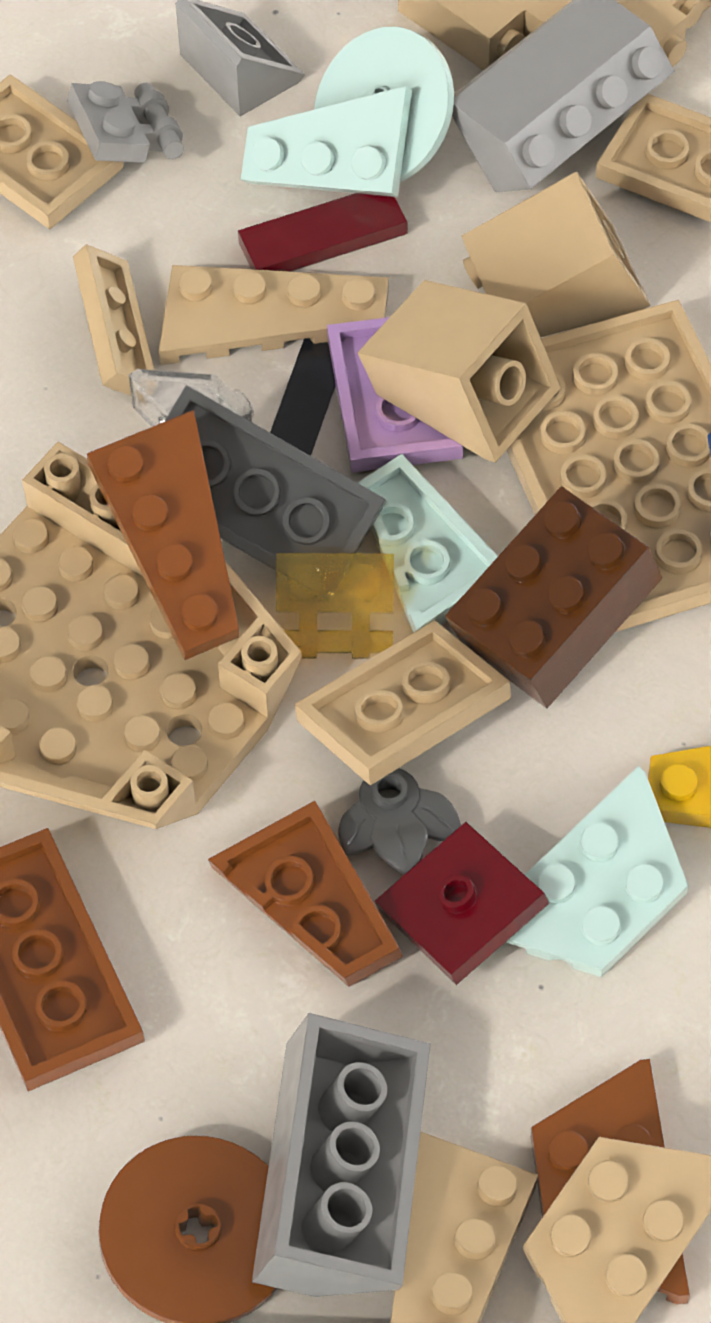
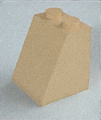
M577 172L461 236L469 253V257L463 260V264L476 288L483 287L486 294L526 303L540 337L608 320L651 306L613 223Z
M424 280L357 352L378 396L482 458L495 463L561 388L526 303Z

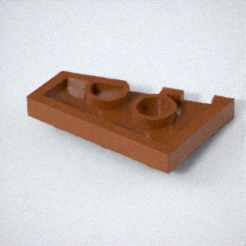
M316 801L309 803L208 859L211 867L348 987L403 957L397 942Z

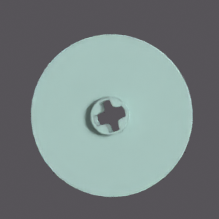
M382 27L356 37L335 56L320 82L314 110L403 86L409 87L412 90L400 178V182L422 169L442 144L453 113L454 87L451 72L444 56L430 40L402 27Z

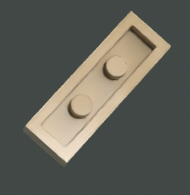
M86 244L73 256L102 385L145 401L159 387L128 261Z

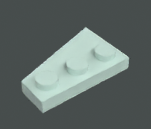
M407 86L249 126L247 129L241 180L248 184L398 197L412 90Z
M400 454L357 483L385 498L387 501L371 530L414 633L434 620L440 625L448 621L445 615L498 556L405 456Z

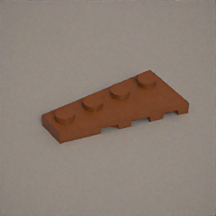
M194 410L87 453V463L184 660L239 638V625Z

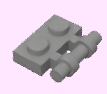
M96 81L92 84L71 83L67 102L95 160L145 163L148 151L163 152L168 159H176L182 155L184 151V146L181 142L183 133L177 121L168 116L169 106L163 94L155 90L150 83H142L136 87L134 91L136 98L126 97L121 86L104 81Z

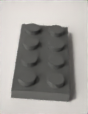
M186 385L165 421L194 410L220 538L329 601L386 504V499Z

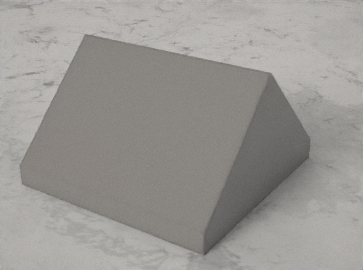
M177 0L175 3L180 55L240 117L298 84L305 74L245 13L200 0Z

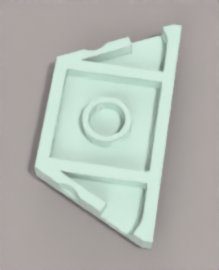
M639 766L525 874L545 893L549 904L507 940L506 943L525 948L526 954L548 961L563 960L568 962L574 969L602 977L688 893L687 880L645 771Z

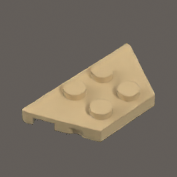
M598 1137L522 1248L537 1277L541 1278L550 1295V1301L562 1323H635L711 1212V1155Z

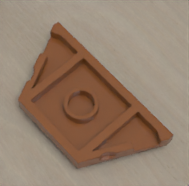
M650 1059L639 1060L531 1127L530 1137L535 1172L538 1174L537 1186L542 1218L598 1137L665 1148ZM683 1253L657 1290V1292L667 1295L666 1301L677 1305L687 1304L690 1295Z

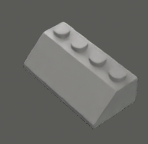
M572 0L454 93L452 117L495 192L532 189L675 71L651 26L617 1Z
M308 1013L286 1043L252 1276L253 1283L313 1297L399 1290L403 1286L430 1043Z

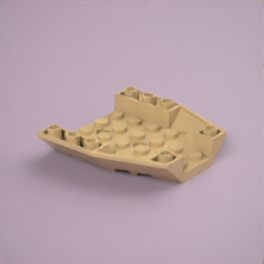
M58 441L22 479L27 506L0 534V611L5 610L16 615L11 624L0 627V787L159 829L199 814L265 735L302 657L301 651L226 562L239 625V638L184 660L87 463V458ZM88 668H99L108 674L105 680L98 685L85 686L76 681L77 676ZM184 726L196 728L201 733L200 738L195 743L186 746L173 743L169 736L174 730Z

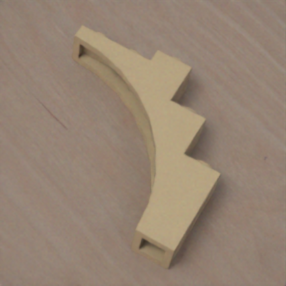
M398 0V11L484 71L572 0ZM615 0L651 26L672 67L680 61L686 51V28L688 29L695 25L702 13L711 6V0Z

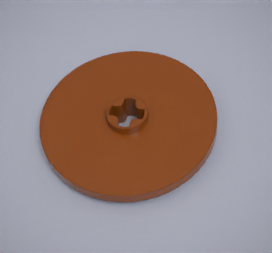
M182 1136L168 1139L146 1148L127 1162L118 1172L105 1195L99 1219V1246L102 1259L111 1280L122 1295L145 1314L165 1323H231L249 1315L265 1303L277 1288L253 1283L252 1276L269 1166L246 1148L227 1140L209 1136ZM197 1218L202 1227L212 1225L213 1228L208 1231L205 1243L197 1244L193 1234L182 1235L186 1231L188 1219Z

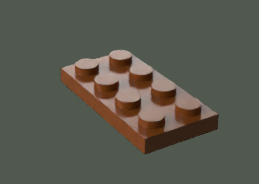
M49 828L0 847V1030L28 1092L145 1042L141 1025Z

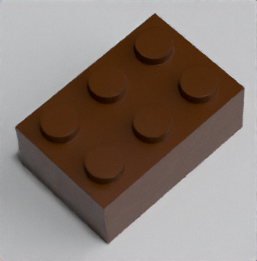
M561 486L449 610L445 617L462 643L505 678L548 709L663 578L647 545Z

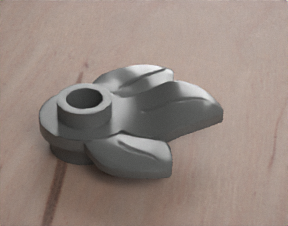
M398 768L371 786L363 780L359 790V801L343 814L338 832L341 847L347 856L358 855L374 847L385 863L405 875L420 862L428 838L444 841L461 826V823L452 803L444 795L419 788L417 781L411 774ZM385 789H394L399 791L400 794L394 798H385L379 792Z

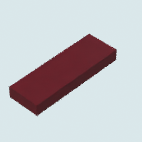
M355 193L238 230V242L252 270L290 272L408 234V222L395 197Z

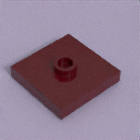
M467 822L463 823L374 901L379 911L456 985L549 904L545 893Z

